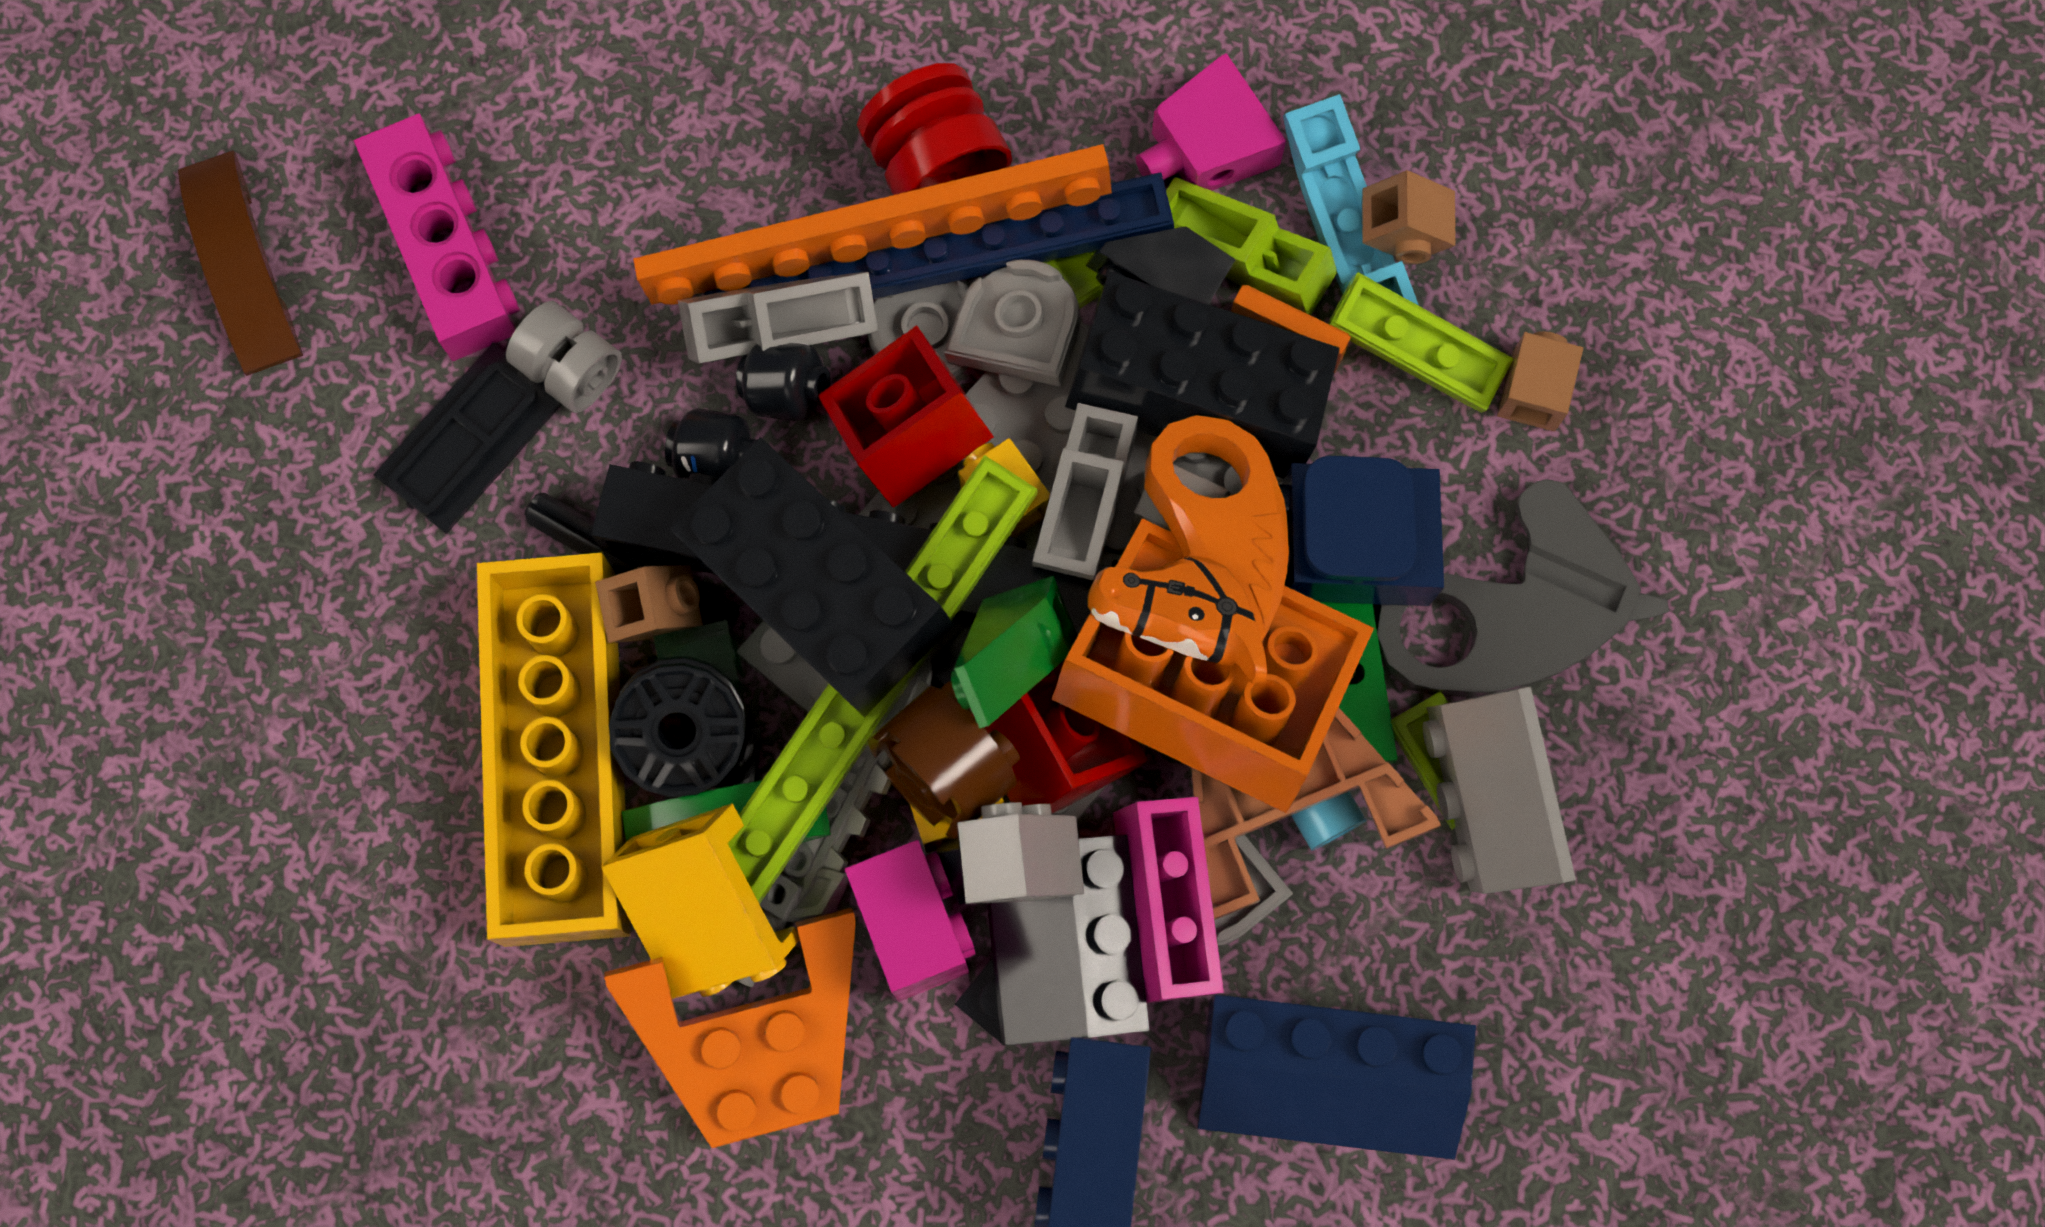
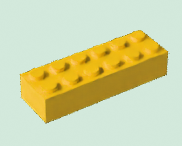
M603 553L477 563L487 940L503 947L631 936L630 920L601 868L626 843L622 811H626L624 773L611 751L609 722L620 693L618 642L608 643L595 583L596 581L615 576V571Z

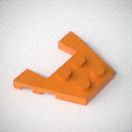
M852 908L795 922L810 987L696 1018L678 1021L662 957L604 972V979L609 992L711 1148L839 1114L856 926Z

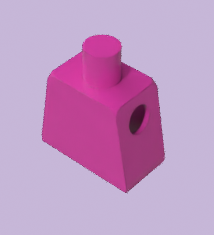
M1225 53L1156 108L1153 117L1152 134L1158 143L1136 155L1135 159L1142 176L1161 172L1164 181L1179 173L1183 180L1213 191L1280 165L1286 139L1230 57Z

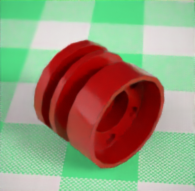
M935 63L915 69L893 80L872 97L862 109L857 122L860 136L866 147L870 148L876 165L886 170L884 176L893 195L1010 167L1013 161L1011 150L994 120L983 114L982 99L973 90L972 82L967 72L955 63Z

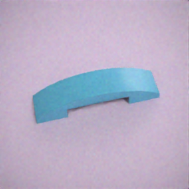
M1339 94L1285 113L1283 119L1300 187L1319 242L1331 249L1337 269L1335 278L1342 293L1344 294L1353 275L1359 272L1418 305L1403 262L1395 263L1393 255L1362 243V188L1367 187L1355 156L1361 149L1341 95Z

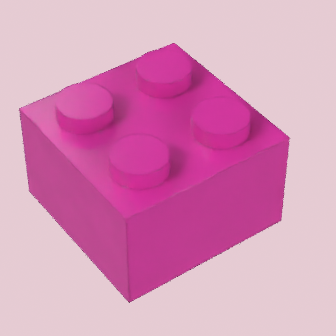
M919 840L845 868L890 990L899 1002L970 974L965 959L976 955L961 912L948 916L942 900L953 896L940 858L936 854L937 851L924 856Z

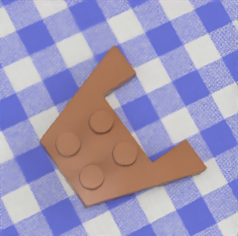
M1339 707L1311 770L1287 813L1192 768L1193 796L1198 797L1214 920L1260 902L1235 840L1237 837L1356 788L1361 791L1385 849L1399 845L1441 826L1434 812L1418 798L1389 762L1387 763Z

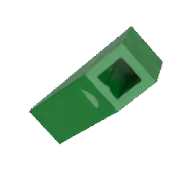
M1054 576L982 600L964 646L961 649L954 671L951 673L955 696L963 709L971 708L979 729L992 724L1063 662L1073 646L1076 630Z

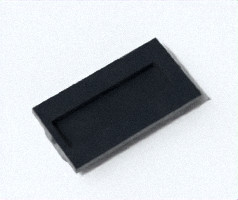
M493 342L373 475L406 501L408 508L417 510L447 534L562 404L545 391L544 382H533L508 363L506 352Z

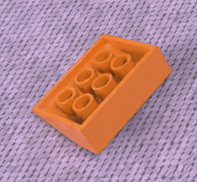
M1142 518L1116 567H1126L1138 571L1158 569L1170 562L1184 558V555L1172 532ZM1284 586L1280 605L1262 642L1266 656V682L1251 683L1237 663L1231 667L1184 655L1109 627L1096 620L1093 614L1090 613L1064 661L1052 700L1287 813L1311 770L1374 628Z

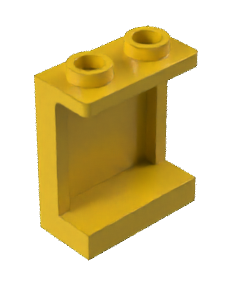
M733 803L633 836L601 866L651 960L663 958L673 999L699 992L702 997L711 996L728 987L733 981L750 977L753 982L770 978L785 967L787 963L785 957L800 940L795 927L777 932L773 931L727 844L744 827Z

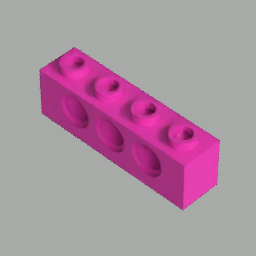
M418 113L353 140L438 342L452 362L489 347L493 342L496 344L512 337L516 327L511 315L521 310L506 278L495 281L489 265L499 261L485 229L482 228L474 232L467 215L477 212V209L464 180L459 179L453 182L446 166L456 163V160L442 130L431 133L422 116ZM431 180L429 186L424 190L415 193L411 192L417 183ZM453 229L451 235L446 240L437 243L431 242L434 235L439 231ZM467 278L475 279L473 285L467 291L452 293L454 286L459 281Z

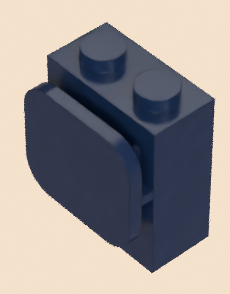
M1324 456L1315 460L1312 464H1291L1282 483L1279 484L1285 501L1289 544L1288 567L1284 586L1318 602L1430 606L1444 589L1440 469L1406 468L1402 463L1391 458Z

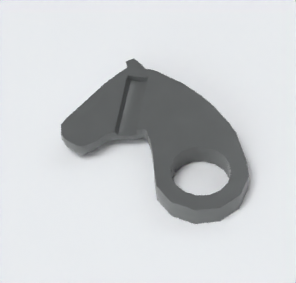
M1545 479L1536 481L1523 491L1516 503L1519 522L1528 540V553L1524 565L1522 584H1502L1444 573V589L1435 599L1449 602L1458 608L1470 623L1472 643L1470 652L1465 659L1453 666L1437 668L1422 664L1409 654L1402 643L1400 623L1402 615L1412 605L1382 604L1378 610L1376 629L1381 660L1385 670L1408 689L1431 695L1442 692L1444 696L1476 697L1522 688L1560 674L1588 658L1618 633L1628 621L1648 619L1668 613L1667 599L1640 593L1641 588L1622 555L1575 495L1562 482Z

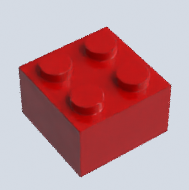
M917 325L818 395L855 461L893 508L919 492L927 484L966 458L974 450L994 438L947 365Z

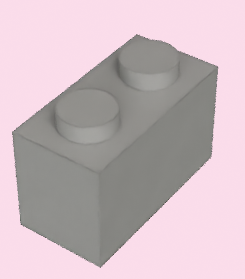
M1021 802L983 806L981 807L983 819L958 822L966 904L1028 902L1084 894L1076 816L1052 815L1051 804L1022 806Z

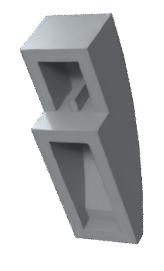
M869 272L784 282L678 300L688 359L696 363L749 354L756 344H759L764 351L769 347L788 343L813 345L878 332Z
M1078 403L1066 448L1062 450L1032 566L1085 579H1095L1137 434L1138 416Z

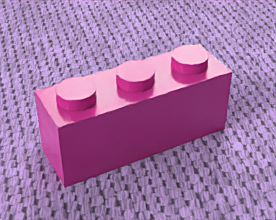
M1198 797L1135 802L1113 812L1115 835H1127L1146 1003L1198 998L1224 993Z

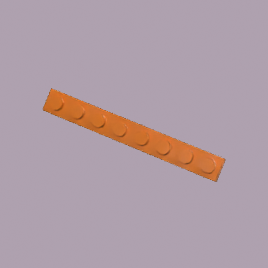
M1104 144L633 258L636 277L651 305L658 303L675 305L678 304V300L692 298L695 294L714 289L725 291L738 290L749 285L752 280L768 276H796L808 270L810 266L831 261L853 262L863 258L868 252L889 247L911 248L921 244L926 238L950 232L954 234H969L979 230L987 223L1008 218L1012 220H1026L1037 216L1042 210L1061 205H1088L1099 199L1100 196L1112 193L1109 163Z

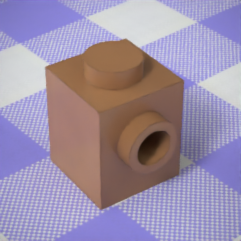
M1408 170L1362 188V243L1395 256L1396 261H1402L1403 264L1427 262L1431 259V255L1456 246L1455 191Z
M690 565L646 566L595 582L608 643L654 640L703 626L699 607V590L693 580Z

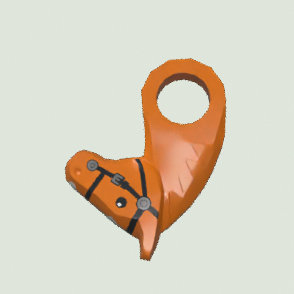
M1195 415L1168 424L1152 443L1145 462L1144 489L1173 533L1184 558L1170 562L1158 569L1138 571L1126 567H1106L1096 575L1087 596L1088 608L1096 620L1109 627L1190 657L1231 667L1237 663L1251 683L1266 682L1267 666L1262 642L1280 605L1288 567L1289 544L1284 497L1269 457L1255 436L1229 420ZM1188 453H1208L1220 457L1237 472L1241 480L1242 489L1239 493L1227 498H1209L1196 494L1179 480L1175 474L1173 462L1178 457Z

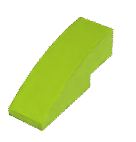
M1174 177L1166 190L1174 221V229L1187 226L1236 259L1226 275L1227 279L1240 286L1242 284L1245 286L1249 285L1309 315L1313 313L1337 274L1330 247L1279 228L1274 214Z

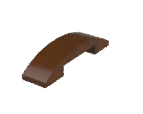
M232 150L178 169L181 196L197 255L217 311L244 374L248 376L303 356L287 305L279 295L249 205L252 203L235 151Z

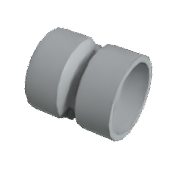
M547 301L534 308L516 328L507 346L506 359L508 363L533 382H544L545 391L570 411L578 413L590 407L613 382L622 362V353L594 331L584 332L583 323L558 303Z

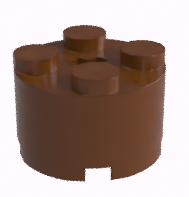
M948 681L940 689L933 686L927 687L868 739V745L874 758L885 750L893 765L884 773L906 801L933 826L944 818L950 823L946 835L952 839H957L959 837L958 822L979 819L982 816L981 807L995 804L1016 785V777L1012 766L1020 760V756L1013 744L998 730L994 729L988 733L984 728L979 729L976 719L971 715L973 713L971 708L963 709L955 696L952 682Z

